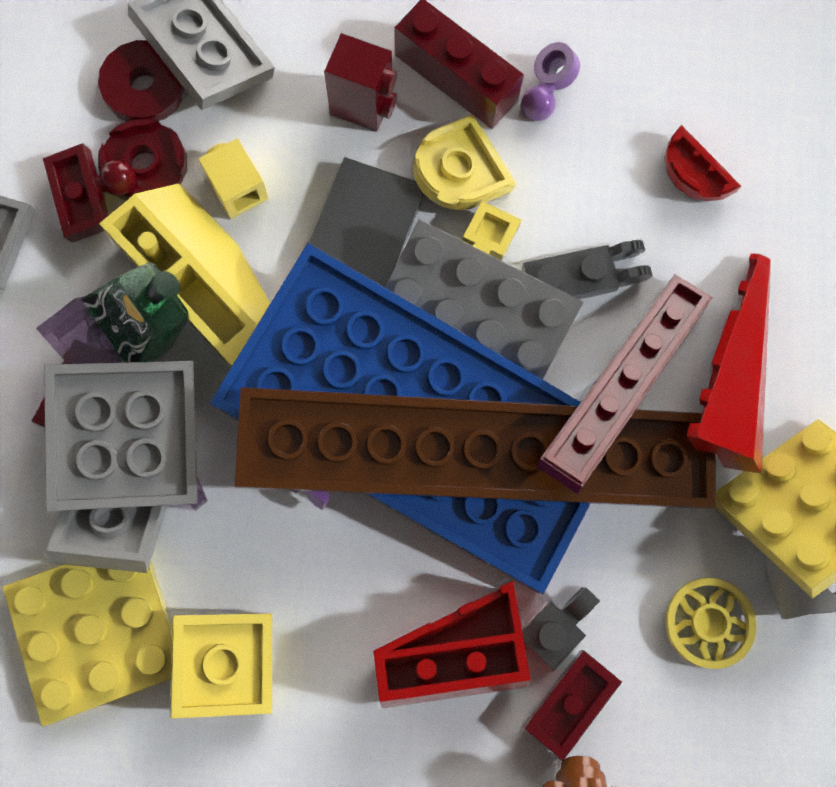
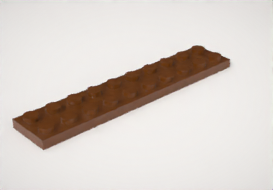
M241 387L234 487L711 509L716 508L715 453L697 451L687 438L690 423H700L702 413L636 409L579 494H576L537 468L536 465L578 406Z

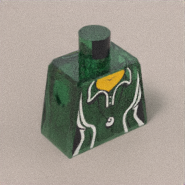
M148 262L113 279L81 299V302L125 363L153 362L168 353L190 318L187 308L177 296L180 291L178 279L170 272L160 271L156 264Z

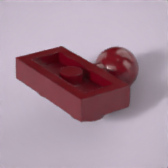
M83 143L43 158L63 237L71 243L104 231L99 223L108 217L109 214L103 193L108 192L116 196L126 195L134 188L136 183L134 169L122 160L107 162L102 167L100 175H97L91 150Z

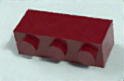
M419 0L394 27L395 56L489 128L493 129L519 100L524 74L426 0Z

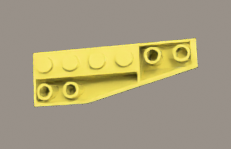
M179 183L134 194L99 224L123 254L141 273L145 272L144 276L150 282L153 280V286L231 368L270 305L265 292L238 244ZM158 272L160 273V280L163 286L165 287L166 291L161 287L157 277ZM161 276H162L163 279L166 281V283L168 284V286L170 287V289L173 291V293L175 294V296L177 297V299L180 301V303L174 298V296L171 294V292L169 291V289L166 287L165 283H164L163 280L161 279Z

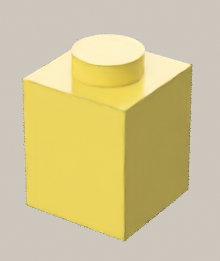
M238 138L229 143H219L211 147L206 155L198 158L207 180L230 219L269 199L261 176Z

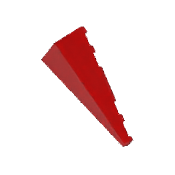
M751 253L747 278L741 281L738 287V295L742 296L740 308L729 313L711 363L713 370L708 389H702L699 397L700 405L704 406L700 423H690L687 438L697 451L715 453L724 468L761 474L771 259L761 254Z

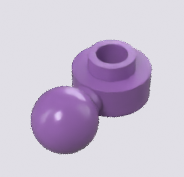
M562 42L551 43L544 47L536 57L534 72L540 82L538 86H534L525 92L521 102L524 114L531 120L542 121L547 119L555 109L554 90L568 87L579 74L580 60L567 44ZM561 66H564L563 69L556 74L557 70Z

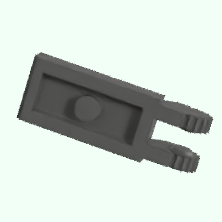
M641 239L621 242L612 247L604 245L525 262L522 265V271L577 299L615 292L619 287L637 284L653 277L649 265L627 268L618 273L615 269V261L634 258L645 251L644 243Z

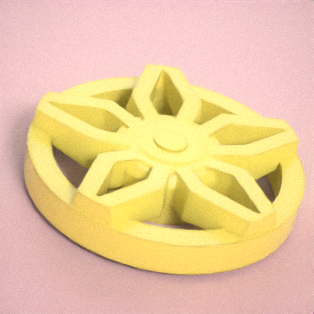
M702 578L690 581L680 587L668 603L665 614V628L668 640L683 659L695 666L708 669H721L732 666L745 657L751 649L756 636V617L750 601L739 588L727 581L717 578ZM701 586L718 587L708 597V604L705 597L693 589ZM727 591L724 607L717 605L716 600ZM685 595H688L697 602L698 607L695 610L690 608ZM735 599L743 610L745 622L729 615L733 611ZM680 604L683 613L690 616V619H683L675 625V615ZM732 624L744 631L745 634L731 635ZM686 626H690L693 634L690 637L679 638L677 633ZM700 639L698 648L703 659L691 654L683 645L695 644ZM724 639L728 642L742 641L733 654L723 659L726 647ZM708 642L715 643L716 646L713 661L707 648Z

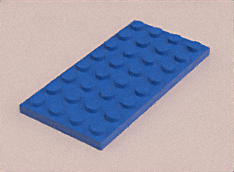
M309 243L306 244L210 401L212 407L239 421L241 387L579 406L581 403ZM366 494L538 594L545 593L590 506L588 503Z

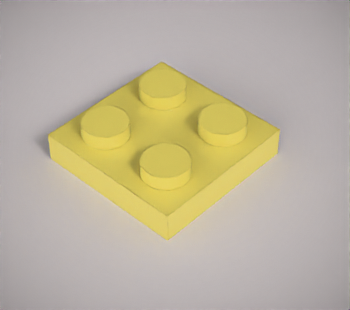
M272 613L172 616L171 719L272 714Z

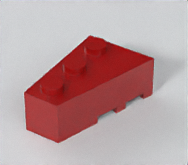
M513 581L474 602L471 601L459 607L457 611L433 623L429 622L373 651L379 702L382 708L525 688L531 681Z

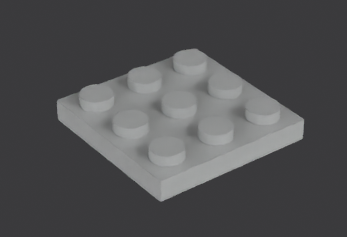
M193 361L44 365L46 511L198 504Z

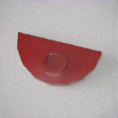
M680 125L670 138L664 157L667 174L675 187L687 196L702 201L723 200L736 193L741 185Z

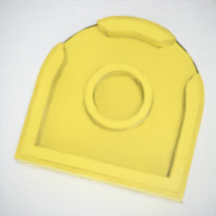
M473 114L429 132L418 146L413 159V174L418 187L430 200L445 208L454 210L472 209L479 206L481 201L487 203L512 192L516 186L514 179Z

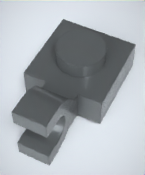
M581 587L561 610L549 601L522 630L524 643L554 671L585 638L586 634L576 624L587 616L600 600L586 587Z

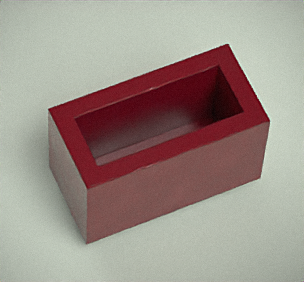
M341 33L324 70L330 115L377 132L383 117L390 119L397 101V94L393 93L397 71L392 70V51Z

